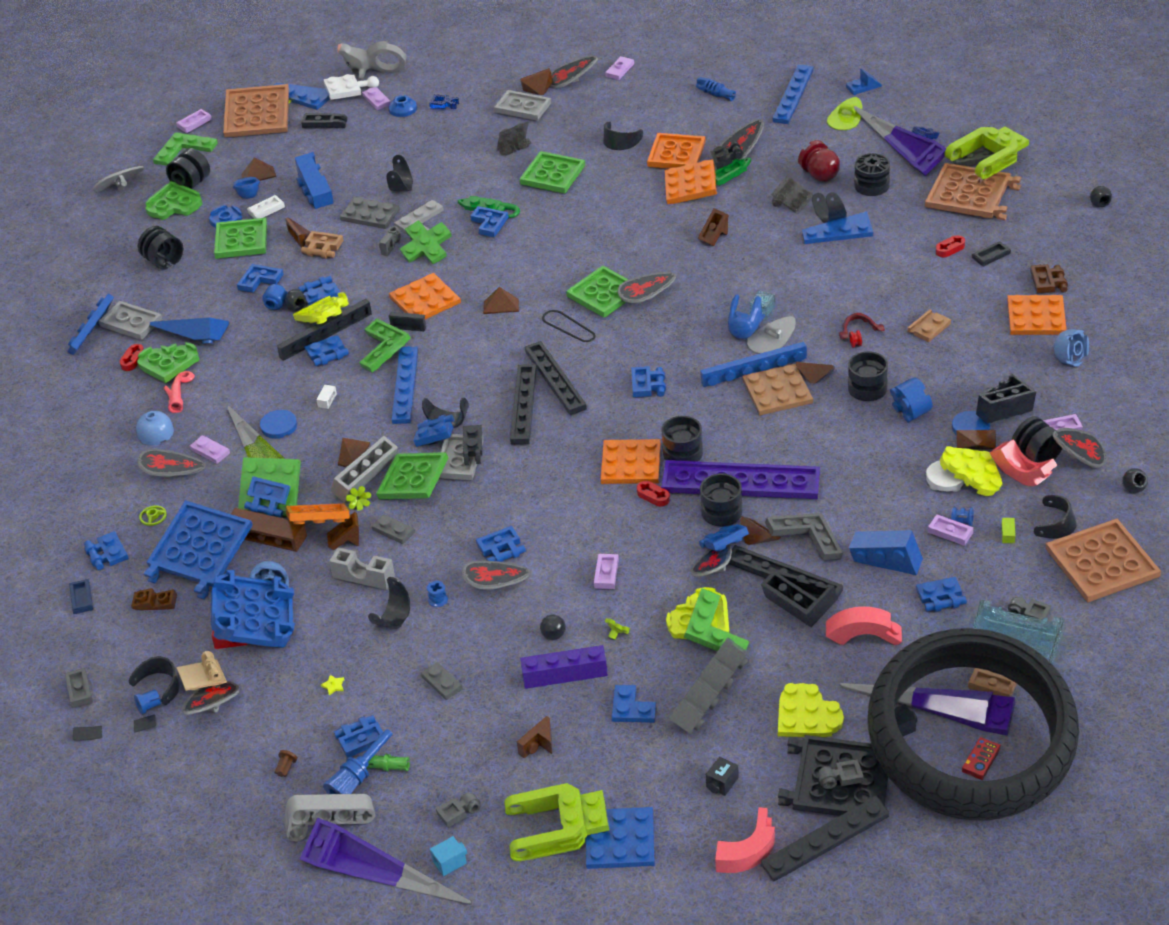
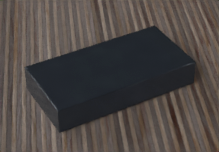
M999 241L973 253L972 259L981 266H986L1011 254V249Z
M390 312L389 314L390 325L400 330L424 332L426 329L425 315L400 312Z

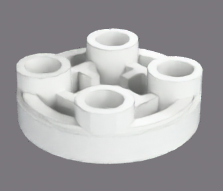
M940 460L932 463L927 468L926 480L932 490L957 492L964 485L963 480L954 478V473L948 469L946 471L943 470Z

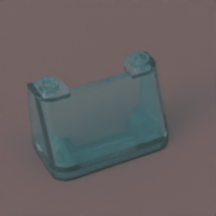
M980 599L973 628L1002 633L1020 640L1038 651L1054 666L1066 629L1065 619L1054 617L1053 621L1049 622L1048 618L1045 617L1041 620L1003 611L1002 607H998L996 610V608L990 607L991 602Z

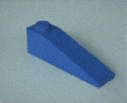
M209 317L150 322V325L194 340H200L202 344H213V341L221 339L229 325V321Z

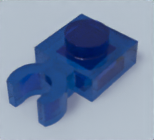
M434 94L429 103L430 108L445 110L446 107L457 109L459 98H449V95Z
M914 126L912 129L913 133L929 139H937L940 133L933 131L932 128L926 129Z

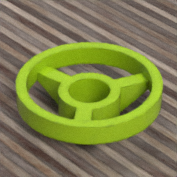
M154 505L145 508L139 517L144 525L154 526L162 523L167 513L162 506ZM144 513L147 514L148 523L142 520ZM164 514L161 520L152 523L153 520L159 517V515Z

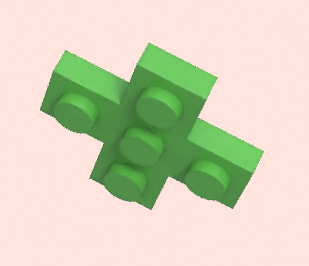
M418 220L405 228V232L412 241L401 247L400 252L409 263L422 255H425L432 264L447 257L446 252L439 244L452 237L443 222L427 230Z

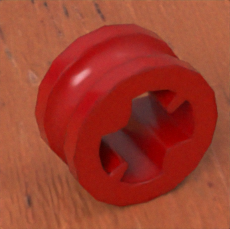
M857 330L855 333L850 331L849 340L852 348L856 345L862 346L860 331Z

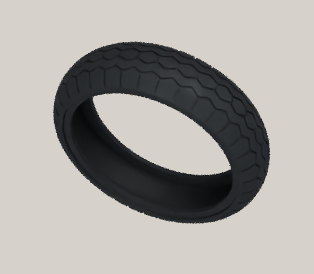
M975 628L949 629L926 635L910 643L900 650L883 668L873 687L868 706V732L871 745L878 762L890 780L903 793L920 805L937 813L958 819L995 820L1013 816L1037 805L1048 797L1062 782L1072 765L1078 746L1079 721L1076 705L1068 685L1058 670L1043 655L1029 645L1008 635L990 630ZM956 667L988 670L1012 680L1028 692L1037 702L1049 727L1050 746L1036 763L1013 776L989 781L958 778L932 767L909 747L898 728L894 711L895 706L903 693L912 684L936 671Z

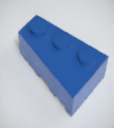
M314 152L295 157L298 172L297 184L299 188L301 187L303 195L307 196L309 205L312 204L317 209L333 204L332 191L325 176H322L319 172L321 167L319 164H316Z
M912 530L855 532L849 546L854 562L917 575L923 560Z

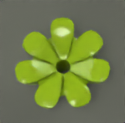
M360 486L358 490L356 488L350 490L351 495L346 496V501H351L349 503L350 509L356 507L358 511L363 509V505L366 507L370 505V501L367 499L371 498V493L364 492L365 487Z
M610 618L605 619V623H608L611 629L608 635L609 638L615 640L618 633L628 634L630 632L629 627L615 623Z

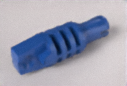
M697 78L696 87L713 96L715 95V97L721 96L730 101L735 99L736 95L734 94H736V91L725 88L724 84L708 78Z

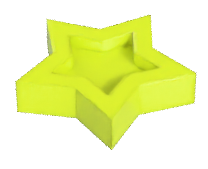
M330 675L328 681L321 684V687L328 689L329 695L335 691H344L342 683L345 679L344 677L335 678Z

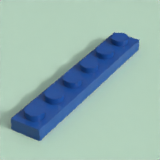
M797 66L773 116L774 123L789 124L813 73V66Z
M804 342L702 369L700 370L701 384L703 387L714 386L721 382L732 381L744 375L766 371L779 366L782 367L793 362H800L807 359V346Z
M418 346L401 347L399 349L392 424L411 423Z

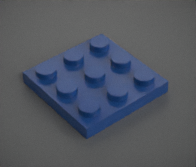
M653 807L606 809L609 831L587 835L586 868L655 866Z

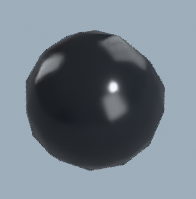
M1097 186L1090 193V200L1096 207H1105L1111 202L1112 193L1105 186Z
M293 289L285 295L284 302L288 309L299 311L304 308L307 299L302 291Z
M1131 468L1123 475L1122 484L1127 491L1139 493L1146 488L1148 478L1141 469Z
M547 615L540 623L541 634L549 640L559 639L566 631L565 621L559 615Z

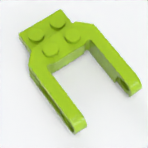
M1005 126L999 130L994 127H980L951 143L945 150V157L955 161L984 146L995 154L979 162L975 168V174L982 179H987L1016 163L1017 152L1029 146V140Z
M565 783L511 795L504 801L505 813L507 815L524 813L529 815L559 808L563 827L561 830L512 841L509 845L510 857L514 861L537 859L578 850L585 843L587 835L609 831L603 790L581 795L578 788ZM512 805H521L519 807H511ZM518 849H526L525 851H522V852L516 851V850H518Z

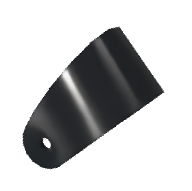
M611 122L604 124L603 144L611 150L621 151L630 149L638 144L643 137L642 129L628 133L611 130Z
M395 155L392 159L393 170L389 171L386 176L389 190L411 191L413 178L408 163L402 155Z
M830 192L826 198L822 193H815L812 196L815 213L823 223L847 216L845 206L837 193Z
M465 397L460 399L461 412L442 410L434 406L427 398H424L422 401V410L427 419L434 420L441 415L448 416L452 414L454 416V422H451L453 428L463 423L469 408V403Z
M1059 495L1044 496L1042 500L1044 506L1063 510L1066 512V515L1053 524L1036 526L1033 531L1034 534L1038 537L1053 539L1072 534L1077 525L1068 499Z
M388 577L389 599L382 617L370 613L368 618L372 624L397 629L401 627L409 616L410 598L405 586L398 579Z
M151 657L142 662L133 671L129 678V685L135 686L145 677L156 673L170 675L172 681L161 698L162 704L168 705L178 694L180 687L174 664L166 657Z

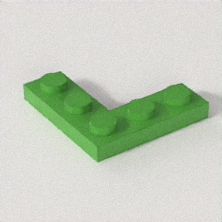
M175 132L155 156L153 162L154 164L167 166L182 148H193L211 152L218 144V141L214 138Z
M376 318L364 330L367 335L381 341V343L359 362L361 367L373 373L411 339L409 334Z
M701 588L684 638L716 651L720 649L727 638H730L747 650L748 640L711 626L721 595Z

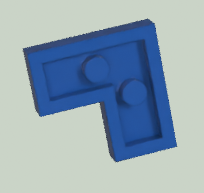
M477 206L471 214V221L482 223L479 227V234L495 237L509 218L508 212Z
M251 264L237 283V288L241 291L253 293L261 282L277 284L284 275L283 269Z
M615 685L612 722L655 723L656 702L635 701L636 685Z

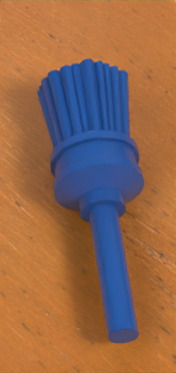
M386 729L362 757L358 756L357 759L348 757L346 762L340 766V770L323 784L327 794H352L356 786L361 785L363 780L369 776L366 769L369 765L368 762L389 740L393 733Z

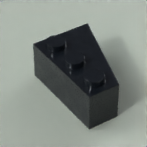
M1011 374L1008 380L1000 381L997 387L992 386L979 394L976 415L986 423H993L994 421L1031 412L1034 408L1036 391L1017 376Z
M774 570L761 583L767 599L811 628L838 600L833 585L828 584L826 586L816 583L815 580L799 579L796 575Z

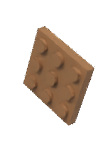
M796 364L742 376V380L759 416L813 403V397Z

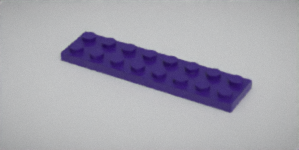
M665 461L661 488L666 489L669 493L700 494V485L705 478L713 474L724 473L732 475L740 481L742 496L818 499L819 466Z

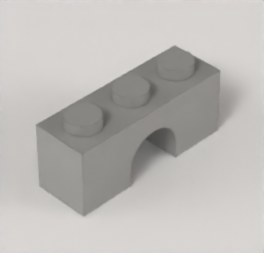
M337 548L329 561L333 578L387 590L389 588L387 578L395 577L392 559L373 556L367 565L357 558L356 551Z

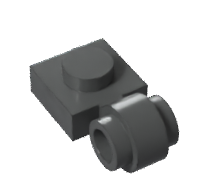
M389 227L386 235L380 240L379 248L381 255L388 256L395 247V243L400 241L401 233L398 227Z
M1022 597L1011 599L1008 605L1010 615L1019 617L1024 613L1023 619L1040 625H1044L1051 611V605L1033 599L1028 604Z
M858 759L836 763L835 769L829 766L823 767L819 770L818 774L820 784L825 789L835 787L837 780L840 781L841 786L863 783L864 778Z
M467 792L461 796L460 802L453 798L437 807L436 813L449 828L466 818V812L470 814L477 812L480 809V800L475 794Z

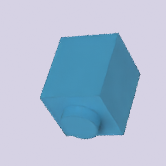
M454 836L430 848L432 862L443 876L467 864L465 856L467 850L462 842L458 843Z

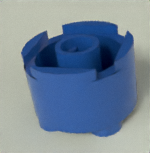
M916 377L908 379L890 389L894 399L892 403L893 408L897 412L901 411L908 423L927 413L933 407L930 395L926 396L923 391L926 387Z

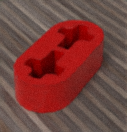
M955 235L936 245V255L944 258L961 251L965 247V238Z
M133 344L126 350L120 359L122 370L132 371L137 367L138 355L144 350L141 344Z
M642 481L637 485V495L640 498L659 507L669 504L670 494L666 489L649 481Z

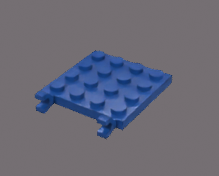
M185 500L146 563L149 568L145 571L144 575L149 577L148 582L154 584L159 579L160 570L198 582L199 584L194 588V592L199 593L197 595L198 598L205 600L209 593V587H213L216 577L224 574L253 524L251 520Z

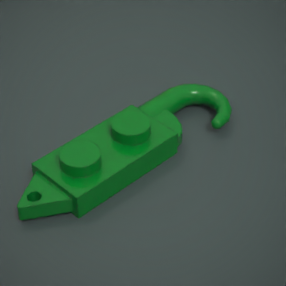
M751 158L735 159L732 161V164L715 170L716 186H721L747 171Z
M470 196L469 198L458 200V204L464 207L465 210L474 211L477 206L500 211H505V209L515 211L513 214L508 215L509 218L517 217L520 213L517 205L504 203L500 200Z

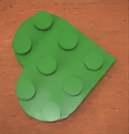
M170 181L146 201L145 209L149 216L164 220L174 213L188 216L199 209L203 203L199 192Z
M185 342L186 345L180 346L176 344L169 347L160 345L161 348L156 349L148 347L139 353L137 362L142 371L166 383L198 362L199 355L195 345Z

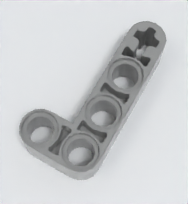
M367 794L294 795L287 801L284 816L287 838L292 842L303 840L307 835L308 825H315L317 818L333 824L369 823L375 818L372 799Z

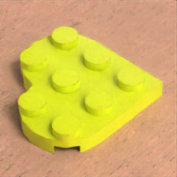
M344 292L338 293V297L327 296L294 313V319L303 323H324L327 321V317L331 315L332 317L342 313L341 308L349 305L348 298Z
M950 446L945 448L940 458V465L944 471L948 469L954 473V478L963 480L967 487L970 484L978 490V494L993 496L995 492L999 491L1002 486V479L990 452L953 448Z
M701 588L696 589V593L690 597L688 596L685 604L677 605L675 610L671 611V613L668 612L666 625L673 638L686 639L684 635ZM703 588L718 595H721L720 593L715 592V588ZM723 594L718 602L711 626L729 633L727 600Z
M788 683L785 685L779 700L778 736L805 737V735L830 737L833 733L842 729L844 716L843 711L840 709V704L836 701L823 700L817 685L804 683Z

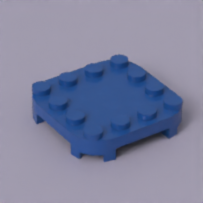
M227 570L225 574L215 578L211 590V627L214 631V637L232 642L284 648L290 640L295 623H293V587L289 588L281 582V577L274 576L273 581L235 576V570Z

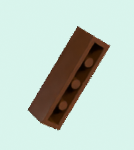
M235 508L231 513L232 515L251 520L253 526L244 539L247 541L297 552L307 537L305 524H293V521L239 508Z

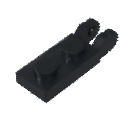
M305 113L301 124L302 128H345L348 117L345 114Z
M482 425L463 426V457L465 465H469L470 457L474 456L476 464H481Z

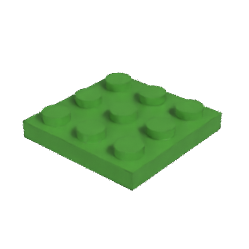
M540 151L521 176L520 184L566 193L585 167V160Z
M267 218L216 223L215 259L266 253Z
M601 266L568 289L566 295L568 298L605 318L626 303L620 299L618 287L628 279L605 266Z
M447 453L396 454L376 493L378 499L429 498L449 458Z
M243 457L238 508L248 510L244 508L246 501L253 502L254 497L248 496L247 493L254 476L290 486L286 504L277 505V509L283 510L282 517H287L286 506L297 505L301 461L299 459ZM261 500V505L269 507L270 501Z

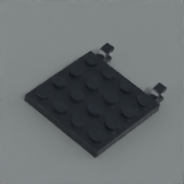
M805 735L804 740L794 737L788 738L787 753L799 754L802 752L795 792L779 788L778 805L789 806L793 804V810L841 816L877 796L885 807L889 777L878 762L871 743ZM858 759L864 776L863 783L841 786L840 781L837 780L836 786L831 789H825L824 786H821L818 778L821 768L829 766L835 769L836 763Z

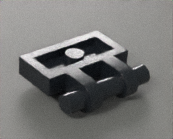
M732 141L730 147L726 148V145L723 147L718 146L713 151H710L717 169L732 164V160L740 159L743 155L740 144L736 141Z

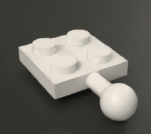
M350 74L324 79V86L330 100L361 95L360 87L368 86L369 88H374L379 85V80L375 76H370L367 80L358 82L355 76Z

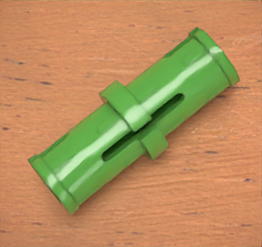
M385 754L384 756L374 755L368 762L367 768H378L384 771H389V769L408 771L410 762L407 761H410V758L394 757L391 754Z

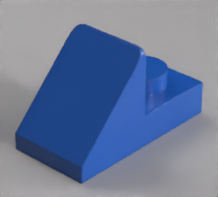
M862 68L860 69V79L846 83V88L853 95L882 87V84L874 76Z

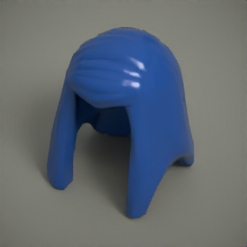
M736 294L730 306L728 329L734 337L746 339L755 333L765 317V314H762V299L756 296L751 313L748 315L747 313L736 311L740 298Z

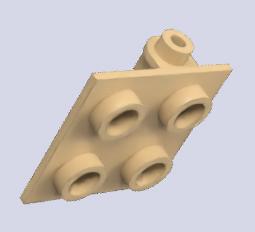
M210 651L203 652L201 663L176 667L186 691L227 683L218 660L214 659V655Z

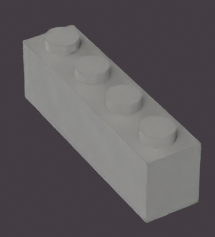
M383 436L334 478L331 492L344 503L347 502L346 496L351 495L350 490L352 488L358 490L360 486L364 487L390 464L396 456L398 447Z

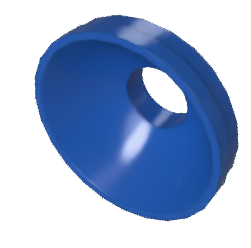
M398 95L389 104V113L396 117H406L412 115L417 110L416 101L407 95Z

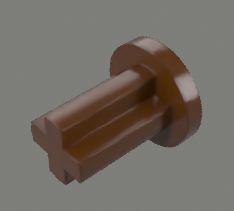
M280 750L278 754L280 760L274 773L280 777H286L292 763H296L298 757L288 750Z

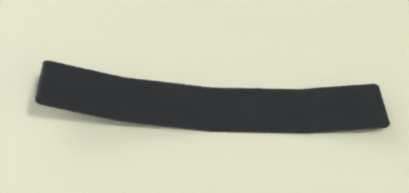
M155 714L134 720V733L155 727ZM102 726L73 728V740L102 738Z

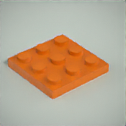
M657 133L647 160V167L670 169L698 163L706 142L705 136Z
M704 160L665 170L667 204H676L716 195L714 160Z
M435 273L389 293V297L405 313L423 314L425 319L461 303L460 297Z
M1008 295L1010 335H1059L1067 330L1063 295Z
M661 439L604 440L601 484H639L642 481L659 483Z
M344 503L286 506V515L289 521H293V524H305L307 520H313V523H325V520L332 519L333 522H345V519H350L349 510Z

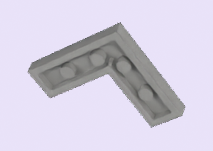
M431 200L394 222V225L400 231L407 234L405 228L418 220L421 223L426 222L444 211L443 206Z

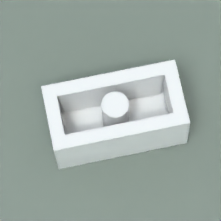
M324 385L316 399L318 407L329 409L337 394L335 386Z

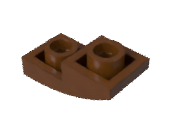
M153 588L134 592L131 607L141 611L175 609L177 593L174 589L155 593Z

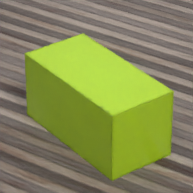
M1002 518V543H1015V518Z

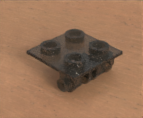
M529 122L519 123L515 127L502 130L499 133L496 151H500L502 156H507L516 152V149L519 151L520 148L529 147L531 141L529 138L526 139Z
M789 176L771 193L773 196V206L777 207L783 203L797 214L802 211L813 196L811 192Z

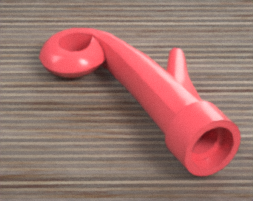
M183 371L179 373L173 380L171 390L164 386V390L169 397L168 409L170 412L179 413L183 410L181 382H191L195 377L192 372Z

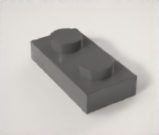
M385 514L372 525L373 531L401 544H404L415 533L413 527Z
M438 662L421 672V677L445 700L463 690L462 684Z
M85 667L64 673L72 708L93 702Z

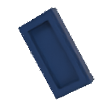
M89 579L69 583L73 614L94 610Z

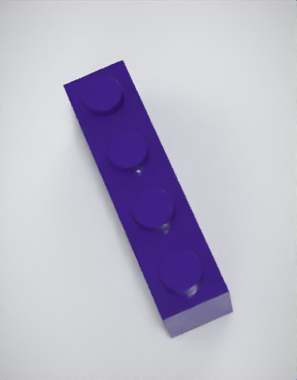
M603 645L520 658L525 689L608 676Z

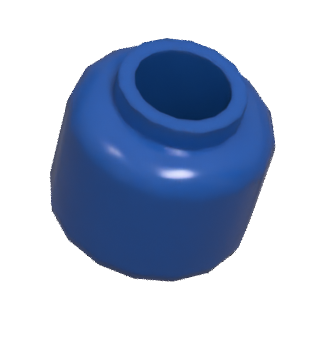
M270 285L262 297L264 305L270 310L281 309L285 304L284 299L287 291L281 285Z

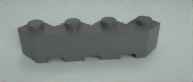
M727 638L669 719L688 733H691L693 729L698 731L705 721L702 719L704 713L708 708L713 710L719 701L716 698L722 688L728 689L734 680L731 678L737 667L742 669L748 661L745 657L748 651L730 638Z

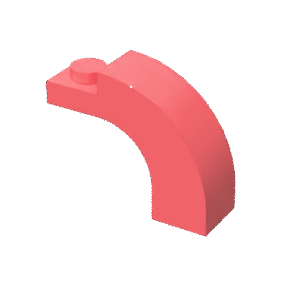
M1014 439L1000 444L990 452L996 464L1005 474L1026 486H1037L1052 474L1051 470L1057 466L1054 459L1040 463L1031 461L1021 452Z
M848 608L834 614L826 621V637L840 645H844L851 638L862 634L876 635L893 645H899L902 642L901 626L891 621V613L879 608Z
M759 807L757 826L749 838L739 842L718 841L715 858L716 872H743L754 868L761 863V860L768 857L775 842V827H772V818L768 817V808Z

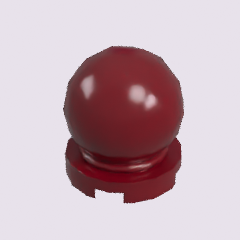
M820 140L809 142L810 146L805 150H801L798 156V164L818 181H829L835 178L840 170V160L837 154L828 149V146Z

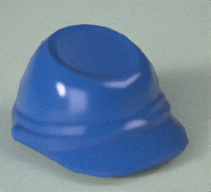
M256 177L239 179L234 182L233 189L236 190L241 198L250 199L257 195L260 180Z

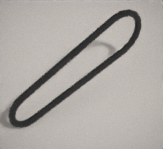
M549 310L542 316L544 323L582 342H591L596 337L593 331L562 311ZM550 312H558L592 333L593 338L583 340L547 322L545 316Z

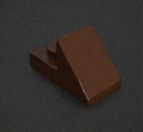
M713 208L698 239L714 246L721 233L724 235L728 234L729 215Z
M356 512L349 516L350 519H345V522L339 523L327 533L329 548L335 550L347 540L359 546V524Z
M548 716L543 718L517 741L518 754L524 759L529 754H534L539 746L552 754V733Z

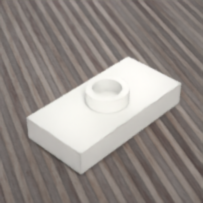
M274 195L247 208V210L256 219L268 216L284 208L285 205L281 199Z

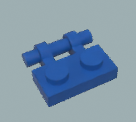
M322 276L316 281H308L298 287V290L304 292L308 306L327 296L338 297V293H340L331 276Z
M338 335L305 346V351L315 366L326 365L329 361L343 359V356L349 355L348 349L344 347Z
M650 366L631 367L633 397L652 396L651 391H656L659 397L664 396L666 384L664 383L665 373L662 367H657L656 371H650Z
M452 414L448 416L441 415L437 419H427L423 423H419L417 425L418 431H416L413 440L416 447L450 438L453 430L451 422H454V416Z
M253 476L247 495L254 497L253 502L246 501L244 508L252 512H260L282 518L283 510L277 509V505L286 504L290 486ZM261 500L270 501L269 507L261 505Z
M739 524L724 526L718 532L706 535L704 539L699 541L701 548L706 547L715 551H721L726 548V545L741 541L749 533L746 526Z
M512 526L476 539V544L484 557L492 554L491 557L486 558L487 561L503 562V560L511 557L513 559L517 558L519 554L526 552L524 545L516 547V545L521 544L520 537ZM507 548L509 549V550H507V551H505V552H502V553L499 552V551L505 550V549H507Z
M115 531L98 537V544H93L90 540L84 542L85 552L91 557L90 562L97 570L104 568L103 563L108 562L110 566L129 559ZM101 551H103V553H104V554H102V555L97 554L98 552H101Z
M956 577L916 585V590L922 604L926 603L924 604L926 612L933 610L934 612H939L943 608L952 607L954 609L958 608L959 605L967 604L966 597L962 596V590Z
M373 715L366 718L363 716L358 718L357 722L349 725L346 723L341 725L340 729L333 731L347 758L368 750L383 733Z

